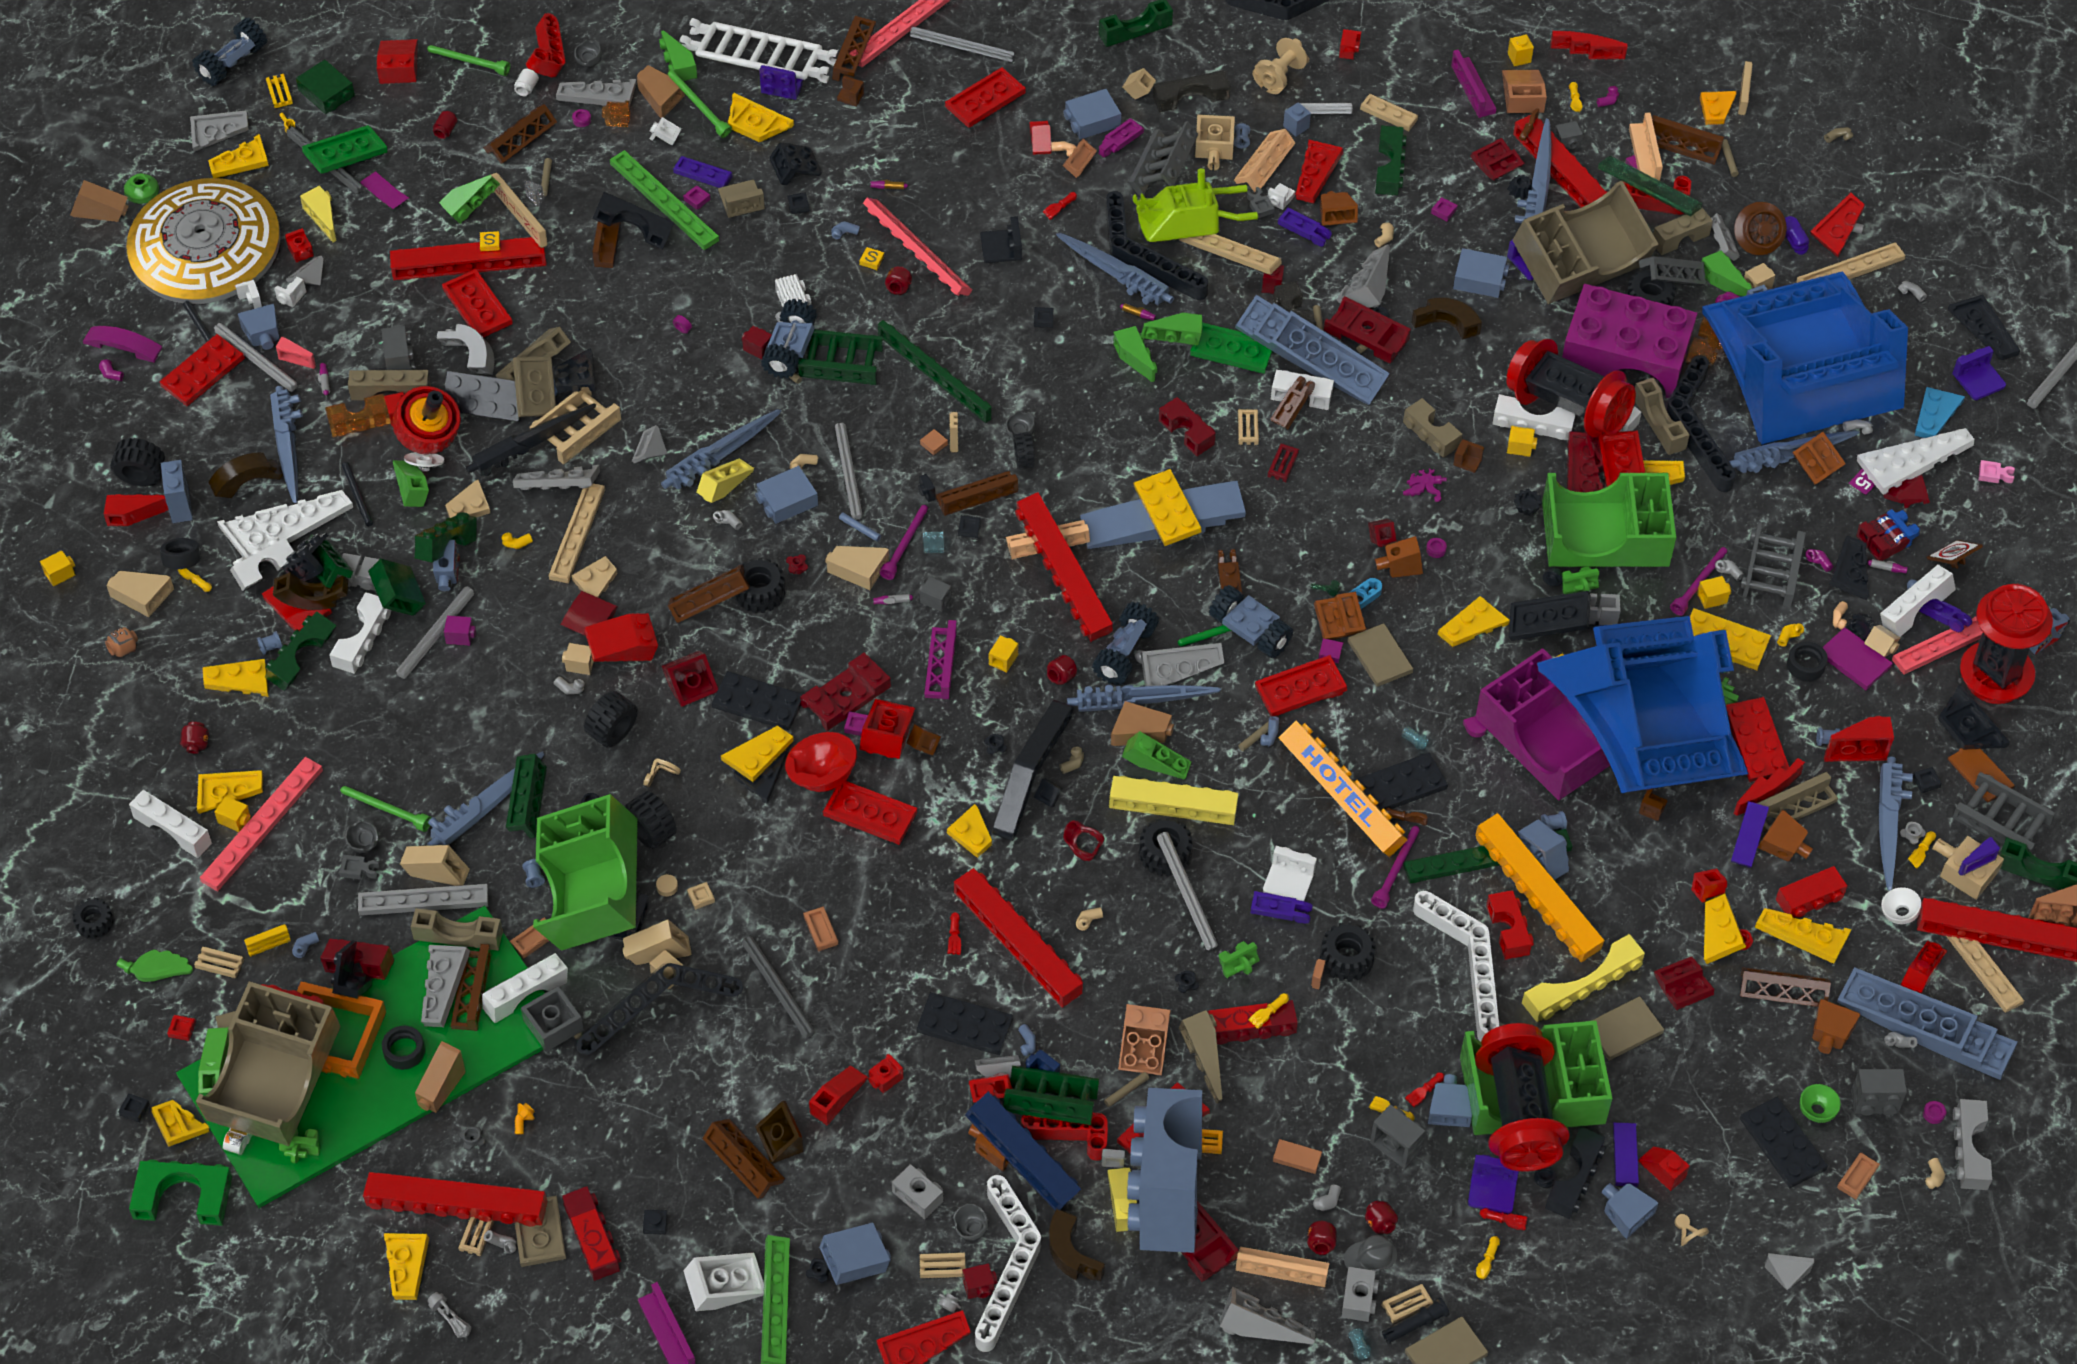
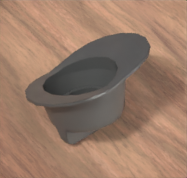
M1372 1235L1366 1240L1351 1245L1344 1255V1263L1347 1269L1348 1267L1376 1272L1392 1267L1397 1259V1251L1391 1240L1380 1235Z

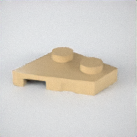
M479 480L474 481L445 505L449 518L460 512L468 513L469 516L473 517L490 513V508Z
M605 556L572 575V580L581 591L599 598L601 593L607 590L609 583L617 575V569Z

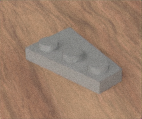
M247 110L190 117L194 152L249 130Z

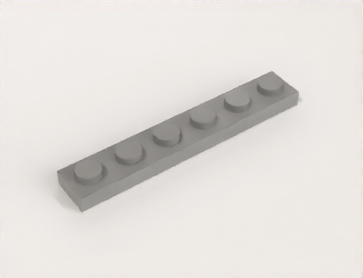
M487 884L358 893L359 916L415 912V908L446 910L483 907L484 905L488 907Z

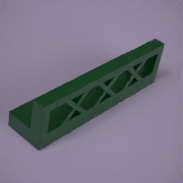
M325 539L311 553L324 568L317 577L325 587L331 588L337 575L351 578L354 571L329 540Z
M536 754L517 756L506 828L509 832L523 830L529 838H536L537 818L540 814L547 768Z

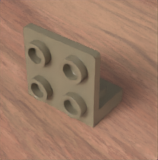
M754 180L718 188L728 218L765 209L763 191L757 188Z

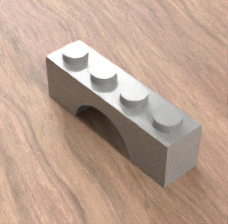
M1960 1099L1957 1107L1953 1109V1120L1957 1122V1127L1954 1129V1139L1958 1140L1955 1158L1959 1160L1956 1177L1957 1180H1960V1186L1963 1189L1988 1190L1992 1182L1991 1160L1980 1155L1972 1143V1136L1984 1131L1988 1122L1987 1101Z

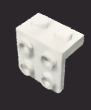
M1276 846L1273 853L1272 866L1263 887V893L1304 901L1315 873L1317 858L1307 853L1302 854L1292 851L1287 847Z

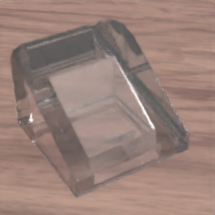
M525 180L526 195L536 207H539L544 199L542 185Z

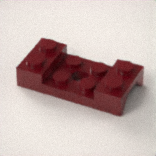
M1345 296L1342 298L1338 311L1330 320L1326 319L1324 323L1325 332L1339 339L1344 335L1374 350L1375 357L1391 364L1409 341L1411 334L1410 328ZM1368 325L1371 326L1372 329H1365L1363 328V326Z
M865 652L849 662V668L820 688L816 685L800 696L801 706L803 708L809 707L819 717L827 732L845 720L849 712L855 713L891 687V678ZM844 691L851 693L848 697L841 696L840 694Z
M1197 1201L1196 1228L1199 1230V1233L1196 1234L1195 1252L1181 1253L1187 1259L1190 1269L1203 1282L1236 1260L1239 1250Z

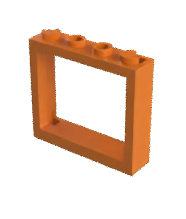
M300 982L297 991L303 995L318 996L324 1000L325 1005L370 1016L353 1060L350 1061L328 1055L322 1069L324 1073L332 1072L340 1074L345 1078L349 1076L359 1079L386 1014L384 1002L365 996H360L356 999L334 994L331 988Z

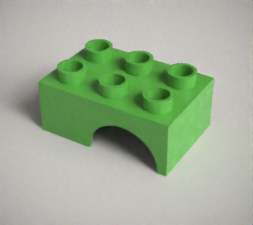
M1556 473L1547 474L1542 506L1549 567L1670 566L1676 541V531L1668 473H1620L1618 479L1613 484L1594 492L1570 491L1557 482Z
M611 794L538 817L536 862L541 866L549 881L553 896V913L550 919L543 921L535 919L533 927L561 951L636 928L637 818Z
M1597 1021L1544 1025L1541 1030L1543 1037L1553 1044L1555 1051L1552 1060L1544 1066L1553 1120L1561 1122L1566 1127L1606 1124L1612 1102V1094ZM1467 1031L1464 1035L1460 1061L1464 1083L1468 1089L1474 1135L1493 1134L1502 1127L1494 1076L1486 1074L1477 1068L1475 1055L1481 1048V1042L1475 1038L1474 1031Z

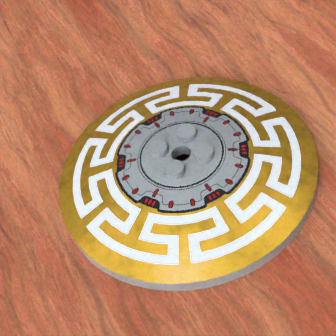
M197 179L175 185L163 191L141 209L128 233L127 256L136 278L144 287L157 296L178 303H184L185 301H189L191 304L212 303L237 295L236 284L254 280L256 283L268 271L279 250L280 226L277 215L269 201L252 187L228 179ZM199 229H205L203 232L196 233Z

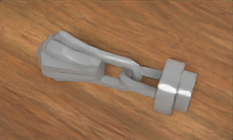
M433 1293L428 1298V1306L431 1310H438L451 1325L457 1338L467 1337L471 1332V1326L458 1317L453 1310L449 1309L446 1304L447 1298L442 1293ZM449 1313L453 1316V1318L450 1319L448 1317Z

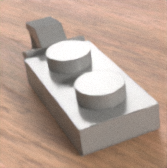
M1716 213L1711 217L1713 220L1711 228L1715 233L1714 238L1720 245L1719 251L1722 250L1726 256L1735 261L1740 255L1729 228L1725 226L1721 215Z

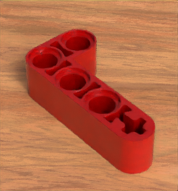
M545 13L536 26L539 48L533 51L526 62V66L537 74L556 77L565 64L563 44L558 19L553 14Z
M1686 176L1675 178L1673 188L1623 181L1638 209L1676 215L1684 214L1687 210L1691 180Z
M1093 1113L1091 1125L1027 1115L1021 1117V1126L1030 1131L1034 1140L1087 1141V1155L1095 1161L1102 1160L1103 1149H1107L1108 1121L1102 1113ZM1055 1124L1057 1127L1052 1128L1049 1125ZM1072 1125H1078V1126H1080V1127H1078V1128H1072L1071 1126H1072ZM1099 1125V1126H1101V1128H1098V1129H1097V1128H1094L1093 1126ZM1100 1145L1101 1148H1094L1092 1146Z

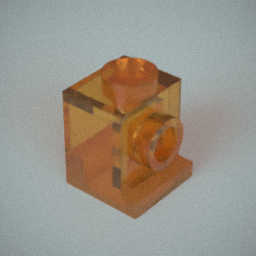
M625 100V103L607 102L606 107H602V118H605L606 126L628 127L630 119L629 101Z

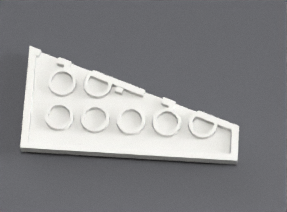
M1966 428L1859 454L1857 455V462L1884 495L1888 493L1889 488L1893 486L1897 488L1902 485V481L1913 479L1932 469L1935 463H1943L1947 460L1948 456L1952 454L1957 455L1974 446L1975 439Z
M339 490L320 495L314 500L305 501L304 499L298 501V504L290 506L284 504L257 511L251 516L243 517L241 515L235 517V520L228 522L221 520L217 521V523L241 556L247 559L252 556L250 554L252 551L260 547L262 550L269 547L268 543L276 538L280 540L286 538L288 543L298 539L352 509L353 504L345 493Z

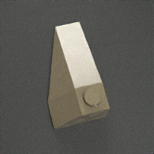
M1207 1010L1182 1020L1179 1030L1190 1054L1195 1052L1196 1065L1201 1072L1205 1071V1083L1216 1104H1218L1223 1098L1216 1030L1214 1028L1217 1024L1213 1015H1209Z

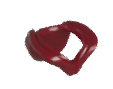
M1077 820L1070 821L1063 833V839L1073 853L1085 861H1090L1096 856L1099 847L1102 846L1105 840L1104 835L1098 830L1084 826L1082 822ZM1081 833H1088L1099 842L1092 854L1081 850L1077 846V838Z

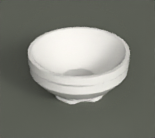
M1895 888L1883 897L1882 911L1885 917L1893 923L1907 924L1914 921L1920 914L1921 899L1915 891L1909 888ZM1902 907L1909 910L1905 916H1899L1896 911Z

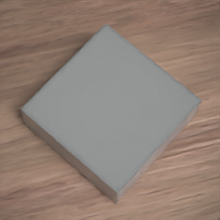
M1103 1149V1167L1124 1168L1125 1151Z

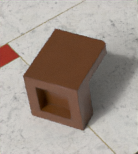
M844 75L842 78V89L837 96V101L857 107L864 96V82Z
M1462 439L1455 452L1453 465L1475 473L1483 459L1484 447Z
M914 724L907 744L933 756L941 736Z
M1648 789L1641 802L1639 814L1659 821L1667 800L1652 794L1653 789Z

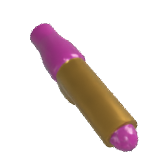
M890 180L871 181V187L878 189H904L908 187L904 182H892Z
M1126 303L1120 305L1122 311L1143 319L1153 321L1156 319V315L1150 313L1145 308H1137Z

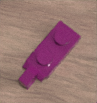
M1131 118L1105 136V139L1099 146L1098 154L1104 158L1110 155L1111 152L1119 151L1143 134L1144 128Z

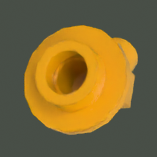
M519 1103L517 1105V1115L515 1117L516 1135L524 1134V1120L535 1119L533 1116L535 1111L527 1103L524 1105Z

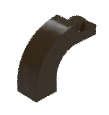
M1451 298L1427 299L1426 307L1413 310L1411 322L1414 328L1434 322L1450 324L1458 331L1462 340L1480 335L1482 325L1479 316L1471 307Z
M261 452L249 453L238 456L222 465L213 474L208 483L216 497L233 498L240 486L247 481L255 478L280 480L283 472L277 460L267 459L265 454Z
M289 572L274 579L273 596L281 602L299 609H329L336 607L338 599L347 596L349 579L340 576L335 579L332 587L328 588L323 583L313 584L304 582Z
M1056 1209L1049 1229V1248L1055 1264L1064 1274L1074 1280H1077L1081 1273L1090 1280L1096 1279L1101 1281L1104 1276L1105 1264L1080 1254L1071 1243L1077 1228V1217Z

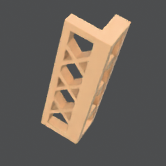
M1645 113L1643 123L1630 124L1629 132L1640 182L1659 183L1663 166L1651 113Z
M1282 129L1270 132L1234 179L1236 184L1247 182L1254 192H1256V187L1260 189L1263 187L1295 144L1288 131Z
M1084 520L1058 525L1069 547L1090 542L1089 528ZM1026 533L1006 537L1012 559L1037 554L1033 545L1035 542Z
M1240 1247L1236 1263V1271L1321 1287L1326 1285L1329 1263L1246 1247Z

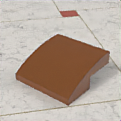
M1821 432L1792 452L1814 485L1846 464L1824 432Z
M1356 592L1338 594L1335 598L1314 602L1324 639H1338L1366 630Z

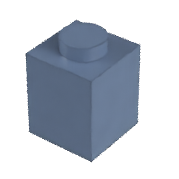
M1298 102L1285 110L1283 126L1296 137L1309 129L1311 112Z

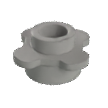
M1908 822L1906 828L1900 831V835L1906 837L1912 844H1917L1919 839L1926 834L1925 830L1917 822Z
M949 1293L945 1296L939 1294L941 1299L938 1304L952 1313L955 1312L956 1308H961L957 1303L958 1299Z

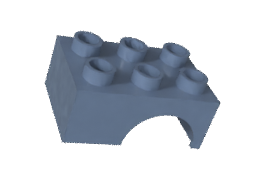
M1148 1088L1147 1106H1135L1134 1133H1144V1137H1135L1131 1141V1166H1141V1170H1132V1172L1128 1173L1127 1199L1139 1200V1204L1129 1203L1128 1231H1140V1250L1194 1253L1198 1210L1197 1159L1202 1158V1090Z

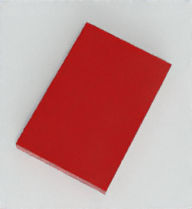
M273 587L262 593L263 599L294 631L297 629L300 631L304 627L302 623L308 615L313 616L316 611L324 617L332 613L330 608L305 610L289 606L273 596Z

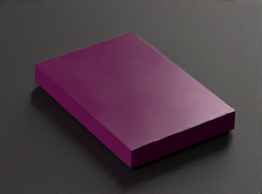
M1846 627L1823 646L1827 653V662L1864 690L1872 686L1893 664L1883 655L1865 645L1863 640Z

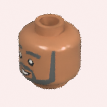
M122 627L109 633L105 644L111 655L123 657L135 651L138 638L133 630L129 631L126 627Z

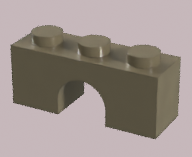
M1701 208L1655 227L1653 235L1659 244L1656 249L1661 255L1678 249L1680 241L1686 236H1689L1693 242L1709 236L1713 220Z
M1421 398L1405 409L1403 422L1422 441L1431 446L1434 452L1444 458L1459 447L1462 433L1450 422L1440 427L1433 426L1435 409Z

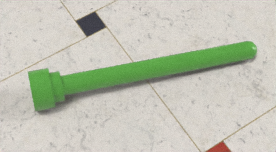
M432 45L427 48L430 53L494 69L495 72L502 76H507L510 71V62L507 61L493 62Z
M669 71L668 76L715 125L716 133L721 138L729 135L732 127L727 122L720 121L674 71Z
M342 786L340 789L344 795L412 822L416 829L426 832L430 827L428 822L432 817L424 813L412 814L347 786Z

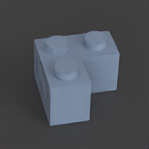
M1539 819L1518 831L1519 839L1554 880L1569 871V858L1566 851L1567 842L1562 835H1558L1549 825H1545Z

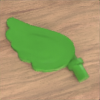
M151 950L139 957L135 963L127 962L122 958L117 962V966L124 969L125 973H133L139 981L143 982L156 981L193 972V968L188 964L187 958L180 957L178 954H172L170 951L158 952L157 950Z

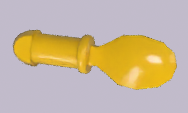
M1571 82L1569 89L1571 91V99L1573 100L1570 103V107L1572 110L1580 112L1583 105L1579 99L1578 85L1576 82Z
M178 569L179 574L183 578L192 580L193 584H196L205 592L211 591L212 586L210 583L204 581L199 575L193 574L188 569Z
M1497 1236L1490 1238L1487 1251L1484 1254L1485 1259L1476 1267V1275L1480 1279H1485L1491 1270V1262L1495 1259L1494 1255L1498 1245H1500V1239Z

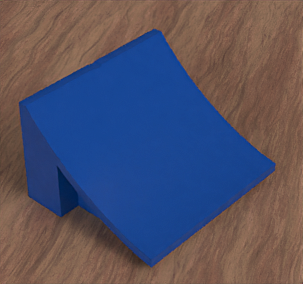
M1843 271L1702 306V313L1722 345L1738 380L1756 430L1758 441L1761 444L1904 408L1908 327L1890 309L1871 314L1865 308L1858 293Z
M1690 616L1597 626L1593 628L1597 646L1537 663L1538 671L1546 676L1567 697L1591 729L1610 763L1621 793L1748 774L1742 755L1731 735L1720 674L1734 671L1726 630L1711 631L1694 636Z

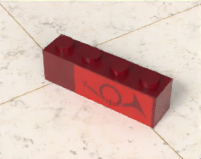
M1288 1000L1275 1013H1272L1269 1020L1259 1029L1249 1021V1018L1258 1010L1266 1009L1267 1005L1271 1003L1207 1011L1209 1015H1213L1217 1024L1214 1027L1217 1044L1222 1045L1232 1041L1245 1042L1255 1038L1268 1039L1271 1036H1290L1295 1034L1298 1022L1293 1000Z
M586 1186L562 1195L564 1208L593 1280L596 1281L620 1272L618 1263L622 1261L618 1250H613L611 1246L614 1241L610 1230L605 1231L603 1225L606 1224L602 1211L598 1212L596 1206L599 1204L595 1193L590 1194Z

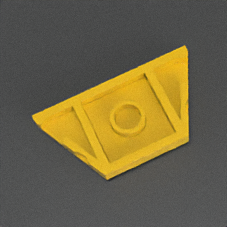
M736 93L732 94V105L728 124L732 127V130L757 142H762L794 126V120Z

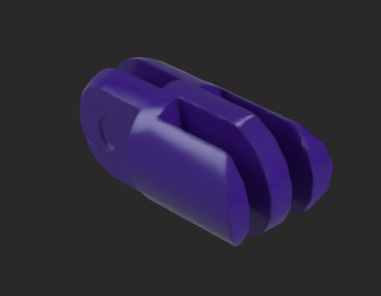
M1785 217L1787 226L1786 239L1797 254H1805L1809 248V238L1795 217Z

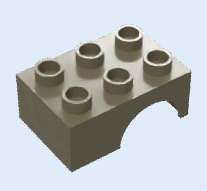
M1623 181L1615 183L1606 194L1582 208L1564 211L1565 206L1562 204L1524 219L1512 240L1548 304L1582 291L1584 284L1595 286L1640 268L1639 260L1651 257L1659 245Z
M249 981L228 1027L229 1047L222 1072L212 1090L205 1096L199 1094L196 1100L206 1121L290 1146L341 1027L333 1008Z

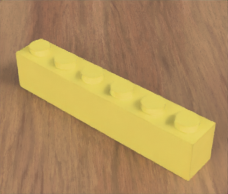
M1113 776L1109 808L1234 825L1238 793L1229 790H1213L1208 787L1198 788L1191 787L1190 785L1149 781L1148 779Z

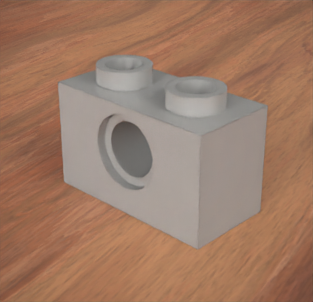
M911 1164L892 1181V1192L924 1219L943 1203V1189L936 1182L932 1183L921 1169H916ZM918 1188H921V1189H923L924 1191H922V1192H916V1191H914V1190H916V1189H918Z
M1348 1267L1341 1318L1369 1322V1316L1375 1313L1376 1300H1372L1373 1293L1377 1294L1379 1280L1375 1279L1376 1271ZM1361 1292L1364 1293L1366 1296L1359 1297L1356 1295V1293Z

